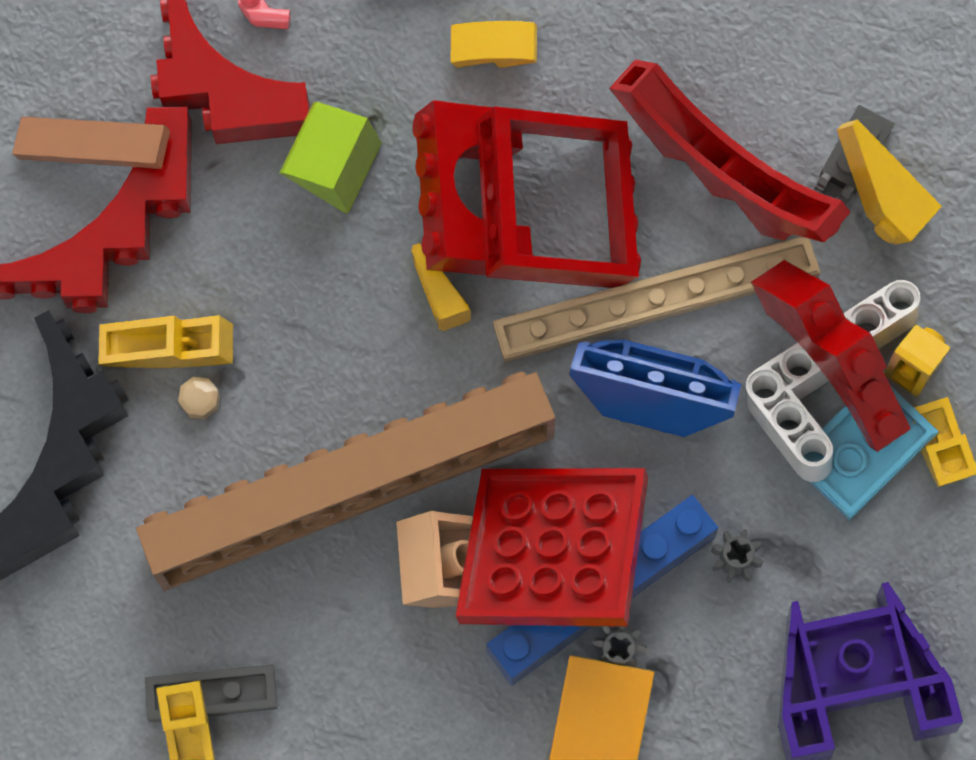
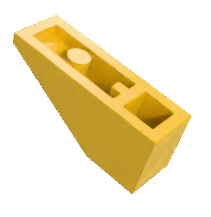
M858 119L841 124L837 129V133L865 214L875 225L874 231L881 239L894 245L911 242L942 206Z

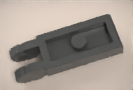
M858 105L850 121L858 119L882 145L886 142L895 124L861 105ZM839 139L820 173V179L814 191L825 195L827 187L831 182L843 189L836 199L842 200L847 205L852 194L856 195L858 191Z

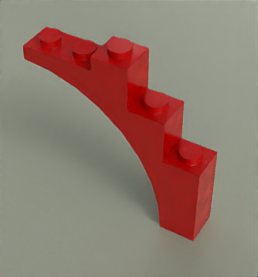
M635 59L610 86V91L663 157L686 162L712 196L735 201L761 235L785 241L791 235H797L825 243L828 238L838 232L841 223L851 213L842 200L823 195L795 182L743 148L703 114L681 92L657 63Z
M188 107L146 108L145 124L165 125L170 130L162 169L133 167L114 199L95 220L72 238L41 254L12 263L0 264V299H12L15 297V294H31L35 298L48 299L55 297L56 293H61V298L66 307L72 308V311L76 313H94L97 311V308H108L109 261H114L118 265L131 266L138 264L139 260H150V214L156 213L158 217L176 218L180 216V213H191L192 120Z

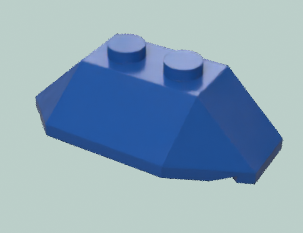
M625 339L599 341L593 344L579 342L569 372L570 377L602 416L681 437H686L733 418L741 388L739 382L734 379L730 380L722 371L705 360Z

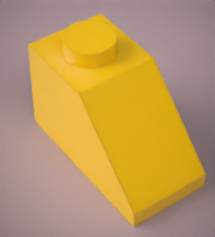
M915 325L894 351L884 374L888 379L915 397H918L945 359L951 347L945 344L943 336L928 327L922 329Z

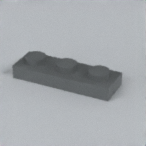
M273 664L145 677L147 720L149 722L161 721L156 688L199 680L207 716L278 709Z

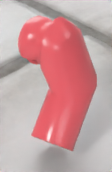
M238 0L239 9L253 26L289 30L290 10L269 8L264 0Z

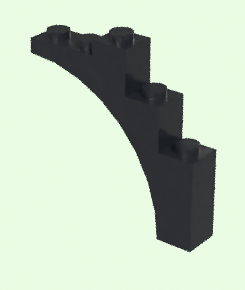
M49 310L34 319L46 344L53 376V410L47 439L32 474L15 499L0 513V580L80 536L74 526L76 522L80 521L79 516L69 499L62 502L60 500L104 476L98 465L105 460L93 438L86 442L85 440L128 417L122 404L129 401L119 381L115 379L109 383L103 371L94 375L95 373L83 352L77 356L74 355L68 343L74 341L75 338L64 319L62 318L55 322Z

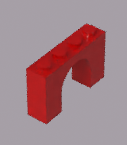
M433 100L414 114L412 131L417 141L418 156L415 170L420 179L421 195L418 209L423 218L424 235L421 248L426 257V270L486 275L483 219L471 213L461 201L455 187L454 172L458 159L479 160L477 120L492 107ZM511 132L512 156L523 149L522 133ZM517 225L518 254L533 256L530 226Z

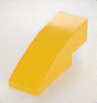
M220 315L181 320L176 316L100 324L98 364L104 367L183 368L233 364V324Z

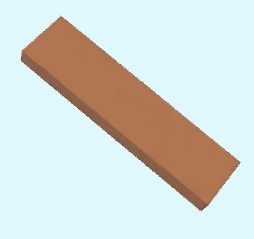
M21 117L12 155L19 160L162 169L170 130L165 125Z

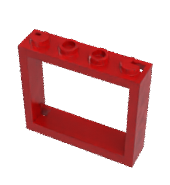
M499 106L492 107L477 120L486 278L615 288L629 284L639 277L641 257L637 252L636 243L638 218L634 213L633 194L635 191V178L631 174L630 155L632 153V140L628 134V121ZM511 132L602 142L611 262L518 254Z

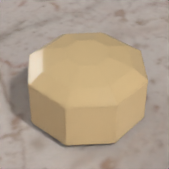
M192 377L180 386L178 403L189 418L205 420L218 410L220 393L209 378Z

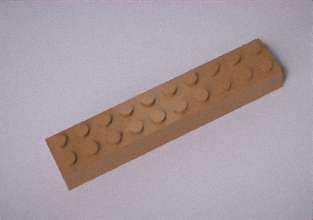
M525 372L512 374L502 380L503 385L487 391L485 387L476 388L462 396L463 400L447 406L445 402L432 405L423 411L424 416L411 421H408L407 418L394 420L383 427L384 431L370 437H368L367 433L355 435L347 439L342 448L328 452V449L314 451L304 457L305 462L289 468L287 464L273 467L264 473V478L249 483L248 480L237 481L225 487V493L211 499L208 496H199L187 501L184 504L185 509L168 514L167 511H162L148 516L143 520L144 525L136 527V531L153 576L163 591L169 590L554 439L556 417L537 372L526 375Z

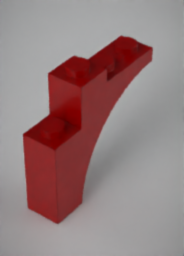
M160 0L163 23L169 22L170 35L163 36L166 59L156 60L157 74L150 76L153 99H160L162 107H188V110L202 108L205 132L212 131L216 144L298 135L310 111L306 82H284L268 79L236 66L217 52L203 37L190 15L187 0Z
M786 260L781 261L751 281L766 314L780 324L820 368L848 408L870 448L878 452L911 429L883 372L887 366L872 334L846 319L829 284Z

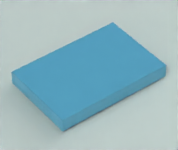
M893 387L891 388L911 429L880 451L876 452L869 447L846 406L822 428L833 445L832 470L824 480L810 483L849 521L939 432ZM809 452L803 456L810 462H818L824 458L818 452Z

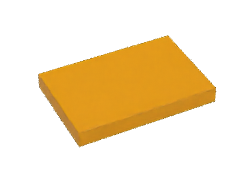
M570 654L549 760H638L654 671Z

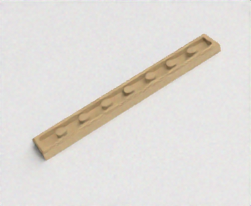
M804 237L790 239L494 320L493 327L504 363L754 295L756 292L751 281L783 260L815 277H819L820 269L810 239Z

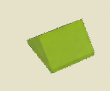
M313 102L279 173L346 214L349 213L382 141L368 118L320 102Z

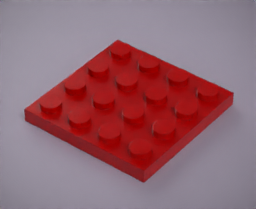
M481 469L455 615L459 624L628 627L648 484L646 469Z

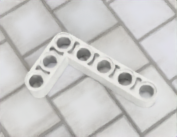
M897 280L846 311L844 315L847 320L858 326L863 323L874 325L876 329L870 333L878 349H880L916 324L919 317L920 292L912 282ZM895 302H905L910 307L905 310H899L894 308L892 304ZM796 343L754 370L748 376L746 381V404L749 412L795 472L803 480L819 482L824 480L832 470L833 445L829 437L800 400L829 382V380L799 343ZM795 367H803L809 372L803 376H796L789 371ZM760 389H769L775 393L769 398H760L755 395ZM785 420H793L799 426L793 430H785L779 424ZM809 452H818L824 458L818 462H810L803 456Z

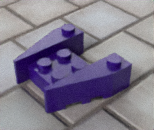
M889 582L882 583L876 596L879 608L804 623L799 602L794 601L791 603L787 617L778 722L786 760L831 759L835 746L826 713L903 697L914 741L956 733L962 725L963 719L951 677L929 649L930 645L923 634H919L906 614V608Z

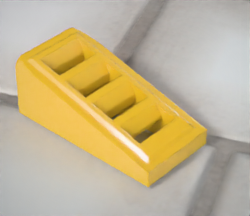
M421 244L412 245V261L439 330L445 331L469 322L471 320L469 305L442 271L426 270V257L422 252Z

